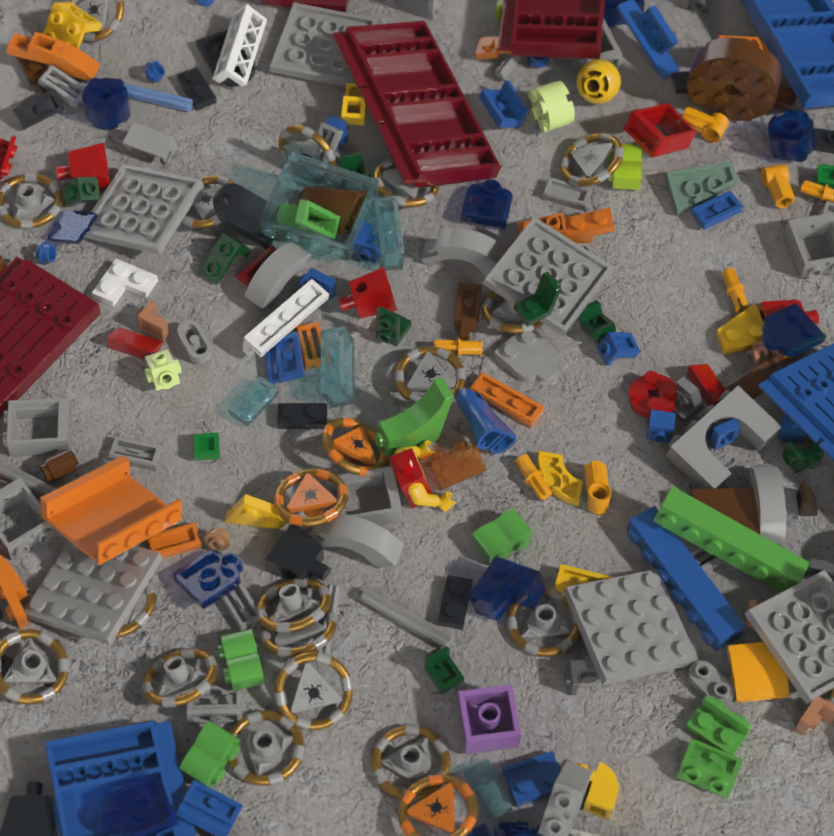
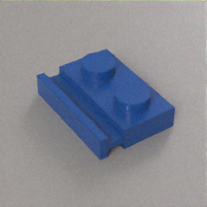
M296 331L287 334L265 353L268 381L272 386L276 382L281 381L284 383L305 377L300 336Z
M554 751L502 768V774L505 776L516 807L551 796L555 781L561 772Z
M193 780L175 815L215 836H228L243 804Z

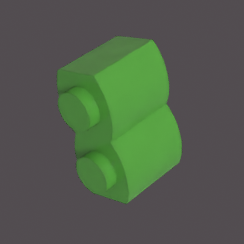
M515 509L505 512L472 534V543L489 565L496 562L498 564L504 562L509 557L510 552L517 549L519 551L525 549L532 540V530Z
M252 629L221 636L222 644L217 645L220 661L226 660L227 668H223L225 683H231L233 691L264 684L263 671Z
M208 721L199 733L195 744L185 756L179 769L206 786L212 787L214 784L217 785L225 775L226 771L224 768L229 760L232 761L239 753L241 739L217 724Z

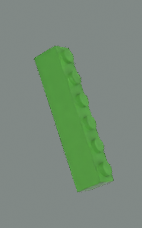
M673 486L653 520L655 523L780 593L799 584L810 563Z

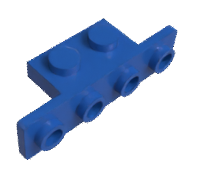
M635 0L619 4L616 7L617 11L659 76L665 79L672 76L673 72H678L679 68L668 52L679 41L656 5L649 7L643 14Z

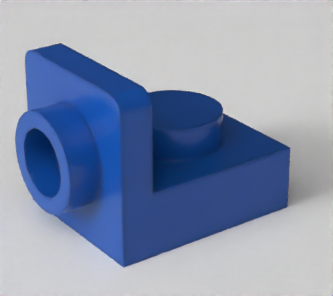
M363 223L354 243V257L365 262L376 263L378 259V246L374 245L376 235L373 234V224Z
M312 267L298 281L300 289L313 279L329 293L328 299L330 300L336 294V280Z
M608 332L597 346L605 365H611L616 357L636 358L640 353L632 333Z
M735 418L727 422L721 421L714 428L706 432L705 438L715 451L736 441L740 425Z

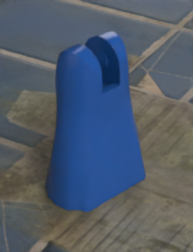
M467 388L458 390L456 402L468 419L477 448L483 450L489 448L490 452L500 454L509 449L515 443L517 436L492 411L482 394Z

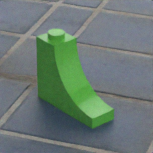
M300 199L299 205L281 203L280 209L276 214V226L285 231L335 239L340 216L308 200Z
M443 377L433 380L428 391L410 408L392 418L379 422L374 439L376 445L379 448L381 447L385 456L394 454L400 447L414 445L418 447L427 440L431 443L439 440L454 398Z

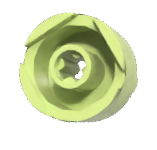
M560 80L528 90V96L532 104V108L529 109L530 116L533 121H538L543 133L566 126L573 122L575 118L572 101L568 102L566 95L569 94L568 89Z

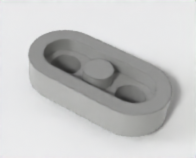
M194 320L182 322L177 328L178 339L189 358L195 363L209 361L213 354L212 345L200 324Z
M694 662L688 672L690 684L703 697L708 695L711 698H717L724 703L725 707H728L735 695L733 686L709 662ZM704 670L707 675H701L698 671ZM723 689L726 694H719L717 690Z

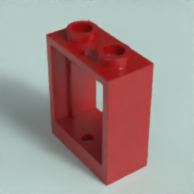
M669 103L632 111L623 128L652 158L688 149L697 133ZM655 125H660L669 136H664Z

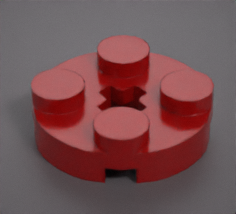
M647 371L644 376L637 378L628 390L631 409L636 414L645 418L650 417L651 409L672 412L677 405L678 388L667 376L658 374L655 371ZM656 393L658 395L657 398L654 396L648 398L649 394Z

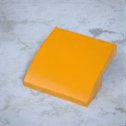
M764 642L728 645L727 655L732 672L731 683L735 691L736 703L789 697L787 675Z

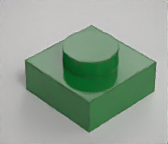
M817 164L816 184L822 186L827 184L828 187L834 189V165Z
M219 432L194 434L195 461L220 459Z

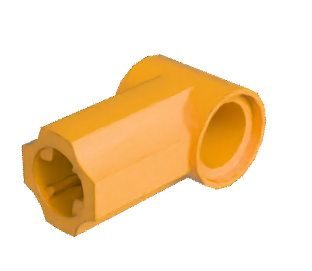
M687 107L682 116L697 132L702 133L705 140L711 143L719 142L729 125L728 118L721 113L709 115L691 107Z
M779 164L762 167L761 181L764 187H768L774 205L779 207V209H783L793 204L795 197L789 184L787 165Z
M591 461L584 465L587 491L586 506L591 513L600 515L609 509L611 488L608 484L606 464H603L601 461Z

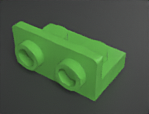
M706 695L701 706L686 724L685 729L709 746L734 755L747 738L752 726L744 716L727 709L722 701Z
M691 739L677 778L728 798L743 759Z

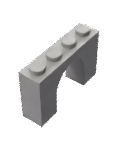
M739 386L732 391L726 390L719 397L718 400L720 402L715 407L712 404L708 406L702 413V419L698 422L693 420L685 428L686 433L682 437L677 435L668 444L670 449L666 457L699 489H719L731 475V472L712 455L706 445V432L714 428L716 424L735 418L740 425L739 433L758 451L770 442L782 427Z

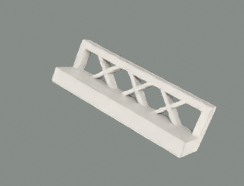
M247 4L233 14L213 75V79L218 83L229 77L241 87L247 85L267 21L265 17ZM251 17L259 23L258 27H253ZM246 33L250 34L253 41L252 44L248 43L245 36ZM240 50H245L247 60H243ZM235 66L240 67L242 77L234 72Z
M311 279L244 337L243 352L249 355L254 351L262 357L329 298V293Z

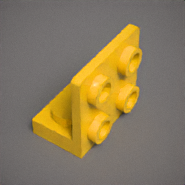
M72 2L53 3L43 34L64 41L79 49L84 34L91 31H100L102 23Z

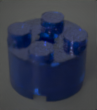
M92 78L88 81V85L82 94L88 122L90 121L94 127L101 130H113L118 128V124L123 121L127 122L131 110L128 91L124 82L121 79Z
M788 109L784 111V114L778 117L776 114L770 119L767 129L772 156L775 159L784 161L804 162L807 160L808 155L813 152L816 146L814 122L809 117V114L799 109Z

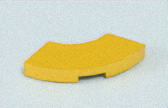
M538 450L537 467L543 473L541 476L552 491V494L568 504L579 507L583 480L573 477L566 470L563 464V455Z

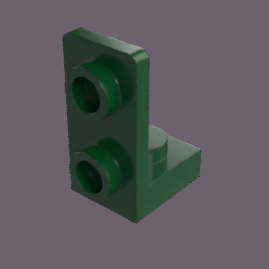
M222 233L198 272L217 285L234 258L239 254L248 257L252 249L234 237Z
M548 271L543 273L535 294L515 303L513 309L527 327L551 315L561 291L558 281L552 278Z
M379 306L376 310V337L384 343H390L397 347L411 328L412 321Z

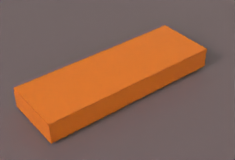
M481 372L469 388L473 392L481 393L486 402L492 407L530 428L544 411L543 405L484 372Z

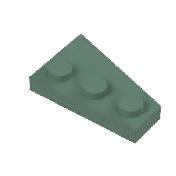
M732 161L668 171L665 174L676 216L736 186L738 182Z

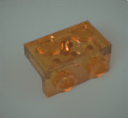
M465 440L453 445V451L445 454V451L441 450L430 455L432 460L425 462V464L431 468L439 490L487 471L476 443L467 444Z

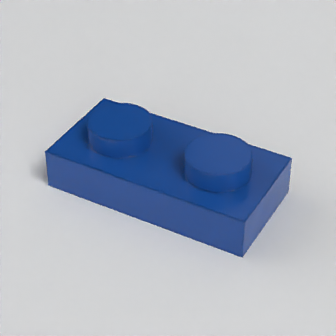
M728 191L692 208L691 215L705 230L741 213L743 205L731 191Z

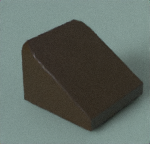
M801 482L796 492L798 513L800 516H817L818 510L815 494L805 482Z

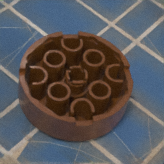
M741 38L715 39L706 43L705 47L700 51L697 50L693 56L687 79V90L692 101L711 115L713 113H721L728 120L750 121L766 114L774 106L782 77L781 66L771 52L766 53L759 48L760 44Z

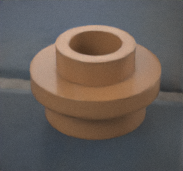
M212 528L205 535V544L214 551L226 550L230 545L229 533L223 528Z

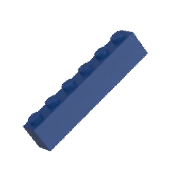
M656 506L629 519L627 536L630 542L638 546L645 562L651 564L654 569H657L656 572L670 589L673 600L677 604H681L686 611L688 620L701 631L704 642L707 645H711L717 651L740 638L745 624L677 534L653 521L659 511Z

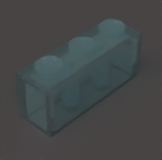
M397 196L374 197L372 217L376 235V246H378L379 269L384 267L385 270H403L405 252Z
M344 326L321 331V395L332 408L355 404L354 339Z

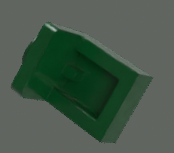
M361 152L339 157L342 178L350 188H360L372 182L371 174L364 166Z
M77 177L62 184L66 207H74L86 201L100 200L96 177Z
M598 300L589 303L579 315L581 329L594 340L602 339L608 332L616 331L615 323L602 313L601 303Z
M789 441L786 442L783 459L796 474L807 468L814 469L819 466L825 452L818 446L820 442L798 451L794 443Z
M448 646L442 649L436 648L428 653L425 658L424 670L440 694L464 682V676L450 657Z

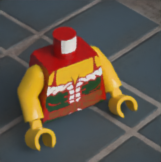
M427 440L418 447L414 445L398 448L394 456L390 457L389 460L399 485L412 509L417 506H438L441 510L448 511L456 504L455 501L451 500L453 497L451 492L446 491L439 498L431 490L419 458L425 460L435 453V451L428 449V446L432 444L430 441Z

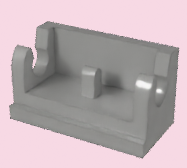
M134 122L122 142L123 146L127 147L128 150L134 148L159 157L166 164L169 163L174 152L178 149L173 136Z
M242 690L237 691L236 695H203L187 703L189 725H206L208 721L215 724H235L237 721L242 720Z

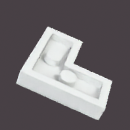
M116 258L93 290L92 297L112 307L115 306L125 290L147 298L158 282V277Z

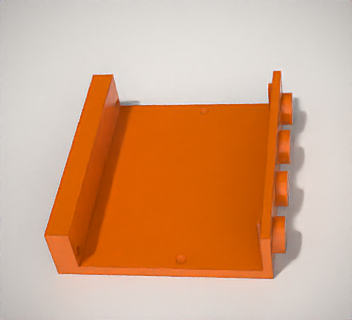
M123 455L40 498L41 518L98 565L113 559L117 555L182 520V500L177 499L174 502L168 503V505L130 476L129 459Z

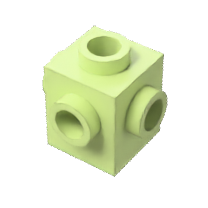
M168 349L145 356L147 369H144L146 379L148 383L153 382L157 391L169 389L174 385L180 384L178 374L182 373L179 361L178 359L173 360Z

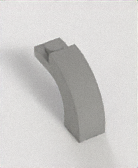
M448 228L439 230L437 238L425 242L421 260L426 265L446 259H460L473 264L487 276L507 250L495 239L483 233L469 229Z
M293 242L284 244L274 251L260 266L244 296L260 308L275 306L282 289L290 278L299 271L310 269L311 267L314 268L319 259L311 255L312 252L307 248L299 247Z
M756 465L754 468H747L746 478L754 489L760 535L774 543H785L786 504L783 482L778 467Z
M339 514L338 517L328 523L314 526L311 537L322 547L337 546L353 550L364 556L376 568L396 566L404 546L399 539L379 525L347 514Z

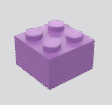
M512 685L458 691L457 706L465 754L519 748L521 731Z

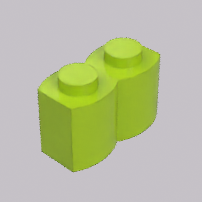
M622 144L624 149L623 160L618 169L608 178V181H612V189L640 190L642 147L639 144ZM615 149L609 154L608 164H611L614 159Z

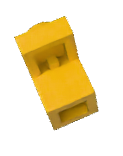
M346 83L341 118L347 122V125L365 126L367 106L360 94V89L354 83Z
M599 762L597 770H592L593 772L586 789L589 793L583 811L610 820L617 799L619 784L614 772L607 765ZM576 763V765L591 770V768L586 764Z

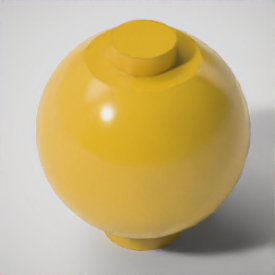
M594 59L581 67L577 74L576 85L583 99L593 104H604L611 101L619 92L621 76L616 66L611 62L603 59Z

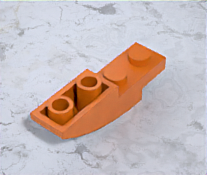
M35 32L33 37L14 33L7 46L8 55L49 64L50 66L52 64L68 76L91 82L94 81L100 68V64L83 51L64 41Z
M610 207L565 218L563 212L537 218L575 243L594 242L593 236L615 231ZM531 220L517 222L519 234L522 233Z
M0 555V601L6 600L8 606L4 607L7 616L10 622L15 620L20 629L29 625L26 613L21 605L22 602L29 598L18 574Z

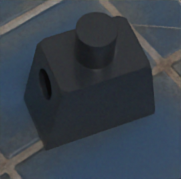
M293 524L290 525L265 557L266 571L286 580L294 578L303 580L313 575L319 580L324 581L331 570L330 567L322 563L324 548L299 526Z
M27 782L25 795H12L10 797L0 836H56V822L52 807L53 801L51 796L42 795L43 784L41 782Z

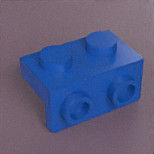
M505 81L500 89H482L479 94V98L498 128L520 127L529 113V109L510 81Z

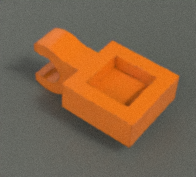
M499 36L480 37L475 54L477 59L498 58L500 53L511 54V51H498Z

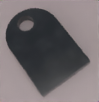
M228 30L196 40V47L212 76L214 75ZM240 50L243 60H247L245 50ZM255 59L247 83L255 75ZM235 66L234 72L242 73L240 67ZM229 77L220 83L230 87L240 86Z
M235 183L226 184L216 191L213 197V207L217 217L224 225L264 248L272 245L277 222L276 214L280 208ZM222 197L227 199L229 205L224 203Z

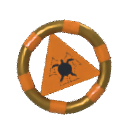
M341 417L329 421L324 426L321 435L323 447L331 460L345 471L359 476L370 477L371 475H365L369 470L387 466L389 456H385L381 447L379 448L376 445L374 439L376 431L365 423L353 418ZM338 427L354 428V430L334 439L333 442L331 441L334 429ZM368 438L378 449L379 458L377 464ZM359 461L367 466H357L354 464H356V462Z
M320 468L305 469L291 474L279 484L273 497L274 508L278 515L290 524L301 527H313L328 523L338 517L344 510L349 495L345 482L335 473ZM315 478L332 482L337 487L338 501ZM302 480L286 509L284 504L285 492L289 487ZM334 506L333 508L329 509L328 511L320 515L323 511V508ZM303 511L304 514L309 517H303L292 513Z
M447 774L429 775L416 781L405 791L398 806V822L405 836H422L413 828L408 820V816L430 825L436 830L449 833L450 835L448 836H467L472 830L478 815L477 798L470 786L463 780ZM445 785L409 808L416 794L424 788ZM454 788L460 791L468 804V813L457 831H455Z

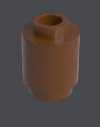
M63 449L43 459L44 462L39 464V467L49 483L52 480L56 482L76 472L75 466L79 462L73 451L68 452L66 449Z

